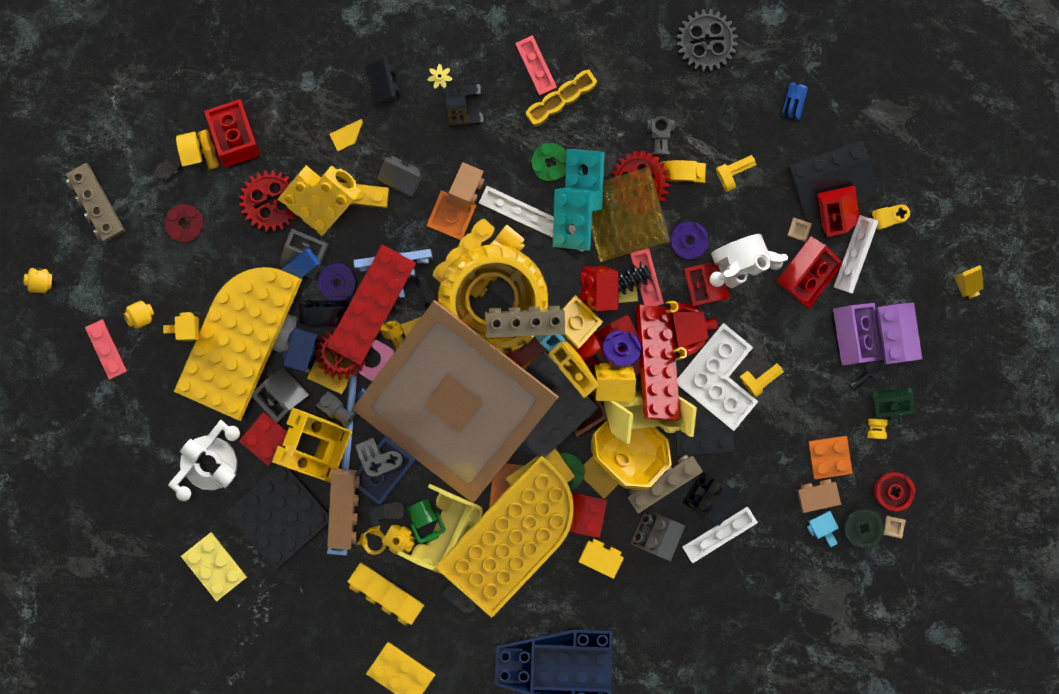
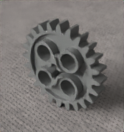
M702 9L701 15L695 11V18L688 15L689 22L682 21L685 28L679 27L678 29L682 33L676 36L677 39L681 40L676 43V46L682 47L678 54L684 53L685 55L682 60L689 59L688 66L694 63L695 70L698 66H701L702 72H704L706 67L712 72L713 66L719 70L720 63L724 66L727 65L725 59L732 60L729 53H736V50L732 48L738 46V43L733 41L738 38V35L732 34L736 27L730 28L729 26L732 24V21L726 23L727 16L725 15L720 18L719 11L716 15H713L712 9H710L709 14H706L705 10ZM714 25L718 26L720 28V33L713 34L710 31V27ZM698 28L702 34L699 37H695L692 35L691 30ZM705 36H708V39L724 38V40L710 41L709 45H706V42L690 43V41H703ZM716 44L721 45L723 52L715 53L713 46ZM694 48H703L704 54L697 56L694 53Z

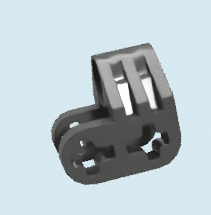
M374 438L355 445L364 470L369 476L382 475L398 468L403 462L402 455L397 451L381 454ZM390 455L398 457L395 465L394 463L387 464V460L391 459ZM373 462L375 464L381 463L382 466L377 469L378 472L371 470Z

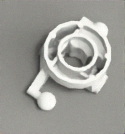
M761 234L736 240L711 253L714 263L719 266L721 273H712L710 283L714 287H720L725 282L728 287L735 288L747 280L749 273L751 275H758L769 267L773 270L780 269L783 262L788 259V256L768 251Z
M220 420L208 436H202L194 440L190 439L180 451L182 454L181 470L168 484L176 492L178 500L187 501L191 497V490L188 487H180L178 485L184 477H187L193 485L203 490L226 488L236 476L238 459L231 445L217 438V436L223 430L227 440L235 441L240 436V431L237 427L228 426ZM204 452H206V455L213 456L216 463L221 465L213 475L210 472L203 471L200 463H198L199 458Z

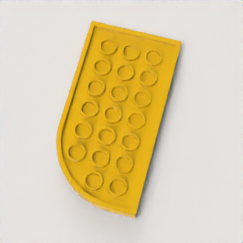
M262 267L244 271L229 280L218 292L199 332V340H196L174 392L241 421L302 279L278 269Z
M542 455L537 457L435 566L440 573L491 618L556 551L570 530L574 510L573 498L570 488L560 471Z

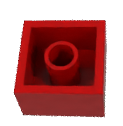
M606 266L582 267L580 281L582 283L580 300L588 308L595 311L618 310V271Z
M263 412L239 442L266 465L271 466L277 447L285 448L283 442L288 430L281 424L276 423L266 412Z

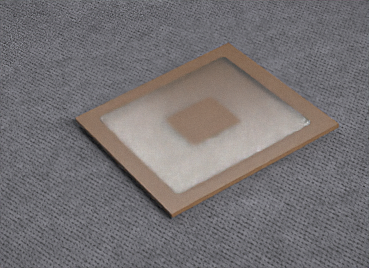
M434 300L352 410L466 499L474 503L559 396Z

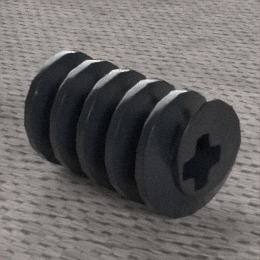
M640 261V268L633 264V271H630L628 268H625L626 274L618 271V297H620V292L626 295L627 288L633 292L634 285L638 289L641 288V282L645 286L648 285V279L654 282L647 265Z

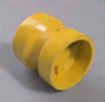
M868 419L870 431H868L867 438L887 439L885 427L888 424V420ZM873 429H882V431H873Z

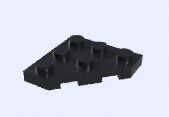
M693 397L683 398L697 407L693 437H689L680 430L676 431L677 456L735 452L734 432Z

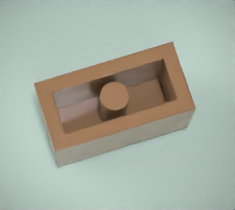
M462 162L446 202L468 210L470 204L474 205L477 199L476 190H481L485 180L482 178L484 171Z
M827 479L819 481L820 485L812 486V483L801 485V489L797 490L802 513L841 505L837 483Z

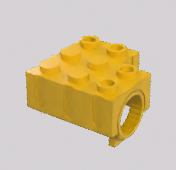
M331 165L324 175L320 177L308 166H305L280 195L278 200L323 236L328 228L354 201L361 190L356 187V181L341 168L335 169ZM335 176L344 179L350 189L343 187Z

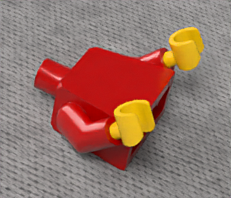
M667 301L666 304H670L671 309L666 310V312L672 313L678 347L673 352H679L680 357L676 358V360H681L686 356L695 354L705 345V340L708 339L707 331L718 329L716 318L705 320L704 312H700L698 307H693L691 304Z

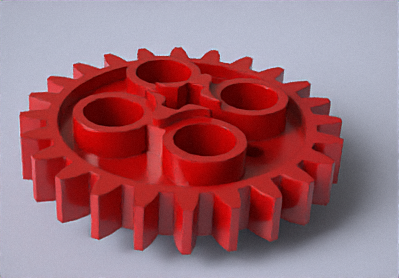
M634 151L633 156L626 154L627 160L620 158L622 164H615L617 171H611L615 175V178L609 179L614 182V185L610 186V188L615 189L612 196H618L615 202H622L621 208L627 207L628 212H632L634 209V213H640V210L642 213H647V208L649 211H654V206L660 207L659 200L665 201L663 194H669L665 190L666 187L671 186L666 183V180L671 177L665 176V173L669 170L662 169L665 163H658L659 157L655 156L653 158V153L646 155L645 151H641L639 155L638 152ZM644 165H646L648 168L647 173L645 175L642 173V167ZM627 173L631 175L629 182L625 179ZM653 174L655 175L654 178L648 179V180H645V181L641 182V183H640V186H639V185H634V184L639 183V182H640V179H647V178L651 177ZM652 182L655 184L653 192L649 190V185ZM630 185H634V186H632L631 188H629L628 190H626V187H628V186H630ZM635 190L638 192V198L636 200H634L633 198V192Z
M264 170L263 176L257 172L256 179L252 176L249 177L251 183L244 182L247 189L241 188L240 190L244 194L238 197L239 200L243 201L238 205L244 208L241 211V215L247 214L245 221L251 219L250 226L252 227L257 224L258 231L261 227H264L265 232L269 228L275 232L277 226L280 230H283V223L289 226L288 219L295 220V217L292 215L295 213L289 208L284 211L278 209L277 203L280 202L278 199L274 200L272 205L266 203L257 209L254 208L255 205L265 203L267 197L270 200L278 197L289 186L290 183L287 182L289 176H286L284 179L281 178L282 172L278 176H275L274 170H272L270 175ZM277 185L280 191L272 193L269 186ZM259 192L262 195V199L254 200L252 193ZM260 210H268L270 216L268 218L261 217Z

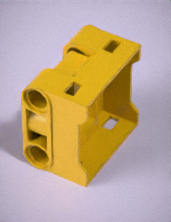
M292 408L286 424L293 426V428L289 427L283 442L285 448L277 447L272 462L331 483L333 468H339L352 431L334 422ZM302 432L321 439L314 456L296 450Z

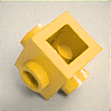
M392 525L382 542L390 547L389 550L392 553L398 555L399 551L409 553L413 549L415 536L405 526Z

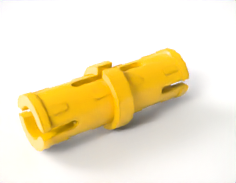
M209 130L198 132L197 135L202 147L201 152L205 156L208 170L220 167L215 152L216 146L213 145Z

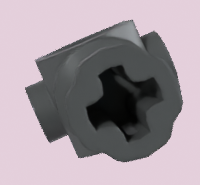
M663 116L647 120V132H651V138L654 139L653 155H670L668 139L671 138L670 132H674L675 129L674 120ZM659 121L664 122L666 129L663 131L658 130L656 123Z
M328 391L315 406L317 411L323 416L332 420L336 418L343 423L345 428L353 422L356 415L344 409L342 402Z

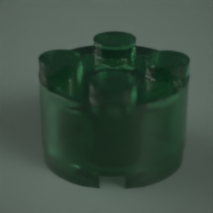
M856 509L850 512L843 522L845 538L849 543L857 547L868 548L877 544L884 533L881 518L877 513L868 509ZM865 523L867 531H863L862 533H860L861 529L859 528V526L864 525Z

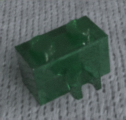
M912 388L873 392L876 418L888 417L890 426H892L893 419H899L900 425H903L901 415L915 414Z

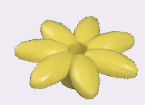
M439 64L437 71L432 68L429 69L434 76H430L427 80L435 81L434 88H437L439 84L445 88L447 87L445 81L452 80V77L447 76L450 71L449 68L442 71V66Z

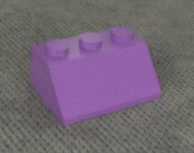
M875 303L834 308V320L842 366L884 360Z
M914 303L877 307L876 314L884 365L921 360L922 353Z

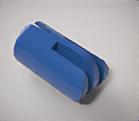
M790 83L781 116L786 117L788 114V118H794L795 116L796 120H800L808 87Z

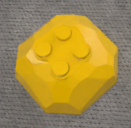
M607 419L592 435L591 451L594 460L623 488L633 490L649 489L672 464L668 439L656 427L631 429L630 443L626 444L611 433Z

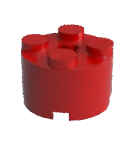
M894 472L884 474L874 485V497L877 503L886 510L902 511L909 507L914 499V484L904 474ZM892 487L898 489L896 497L890 494Z

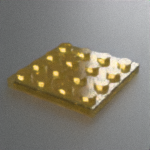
M650 167L603 181L602 209L592 211L591 231L600 262L670 242Z

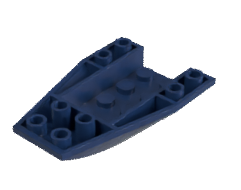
M569 630L496 646L495 685L523 694H611L613 631Z

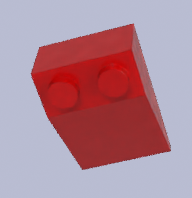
M241 99L204 111L223 168L260 156Z
M571 492L574 510L569 532L600 538L607 500Z

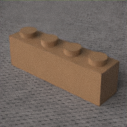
M333 468L331 473L327 548L351 550L352 544H356L357 532H353L354 525H357L358 514L354 513L355 506L358 507L359 495H355L356 488H359L360 476H356L357 470Z

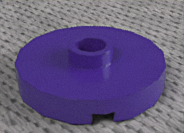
M683 222L676 226L671 234V248L680 258L687 260L696 259L707 249L708 234L704 227L698 223ZM686 238H692L693 243L687 244Z
M334 263L322 270L319 275L318 286L320 292L327 299L346 300L356 289L357 280L355 273L350 267L345 264ZM340 279L341 284L336 285L334 280Z
M622 330L610 333L602 345V353L605 360L617 368L632 366L637 362L641 352V345L636 336ZM618 349H623L624 352H619Z

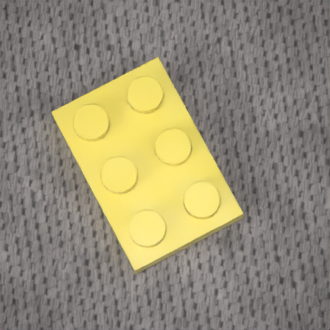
M212 532L181 556L216 601L247 578Z

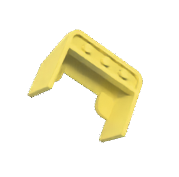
M635 391V402L604 401L611 433L626 444L630 443L631 429L659 426L667 433H675L680 430L689 437L694 436L697 407L680 396V420L644 419L642 391Z
M429 484L428 488L439 492L436 498V506L442 510L440 517L446 531L440 534L439 538L427 543V545L423 543L418 544L413 549L411 555L401 551L398 552V555L417 565L440 573L435 566L482 517L483 510L479 505ZM438 521L433 532H438L441 530Z

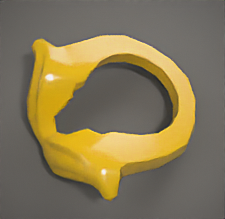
M380 525L368 528L366 532L361 534L356 544L361 545L368 554L377 555L382 553L387 545L383 543L380 550L373 551L368 547L366 536L367 533L380 536L383 540L385 535L380 531Z

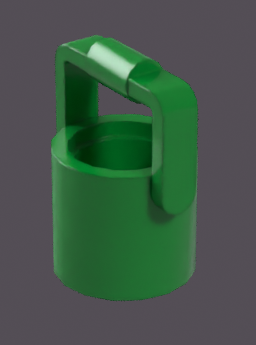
M428 498L406 508L412 522L410 528L418 543L421 544L426 541L429 543L439 538V535L446 531L439 513H434ZM437 520L441 530L438 532L434 531L426 535L425 538L420 539L416 529Z

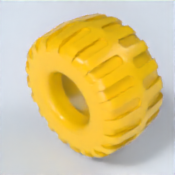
M485 245L473 248L459 256L445 272L439 287L438 303L503 354L516 351L529 343L534 336L487 338L485 336V319H481L474 314L470 307L469 296L471 289L477 281L484 277H501L513 289L514 302L512 307L528 310V307L538 306L540 310H545L548 307V292L544 277L529 257L514 248L502 245Z

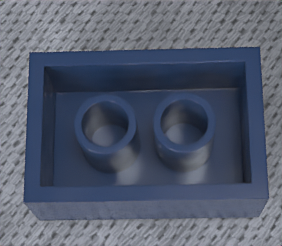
M294 328L293 332L290 331L287 340L290 343L289 349L284 351L282 357L284 366L310 373L316 357L315 351L318 350L317 343H320L321 336Z
M384 436L377 446L381 454L389 451L399 452L403 457L401 466L373 477L365 472L362 465L356 476H360L358 489L378 505L384 502L416 461L414 457L387 436ZM390 455L391 459L387 460V464L394 463L395 465L398 457ZM373 462L371 470L378 472L377 469L382 466L381 463L375 464Z

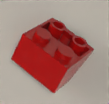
M855 186L817 194L821 225L827 237L847 233L857 224L859 211Z
M714 262L683 270L693 307L730 298L725 282L720 287H714L710 283L712 273H721L719 266L715 265Z

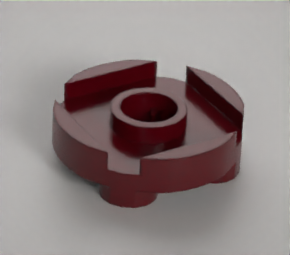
M180 204L168 211L165 219V228L174 240L188 243L198 238L204 228V219L195 207L188 204ZM183 218L190 222L186 229L179 225Z

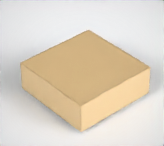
M793 218L787 236L806 242L812 223Z
M886 516L882 534L902 539L906 520Z

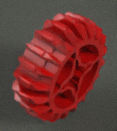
M327 332L328 339L322 336L321 341L324 344L317 343V347L321 350L315 351V354L320 356L316 358V362H323L319 365V369L326 367L324 374L327 375L331 371L332 379L335 377V374H338V380L342 379V375L349 379V373L355 377V369L361 372L362 367L343 355L338 360L337 352L327 347L333 336L330 332ZM326 352L335 357L334 366L327 361L325 357ZM343 362H354L349 367L339 368Z

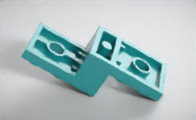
M567 149L565 188L555 189L552 247L590 250L592 211L602 209L605 152ZM583 165H586L588 167V173L586 175H584L581 171ZM570 224H573L576 228L574 234H571L569 231Z

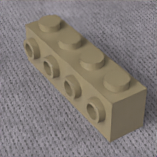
M85 163L66 174L68 177L66 182L71 190L74 189L77 193L75 199L80 207L84 206L86 210L84 215L89 223L94 224L96 229L93 231L98 240L102 239V241L107 242L125 232L89 164Z
M538 306L528 307V310H521L520 307H511L509 311H501V308H490L489 312H485V336L487 338L565 334V310L560 309V306H548V309L540 310Z
M686 454L677 460L679 464L673 468L670 466L649 489L630 490V495L627 498L636 512L640 513L702 473L703 471L694 457H688Z

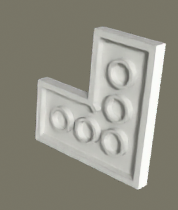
M723 323L677 378L679 387L734 431L758 403L754 397L729 378L753 347Z

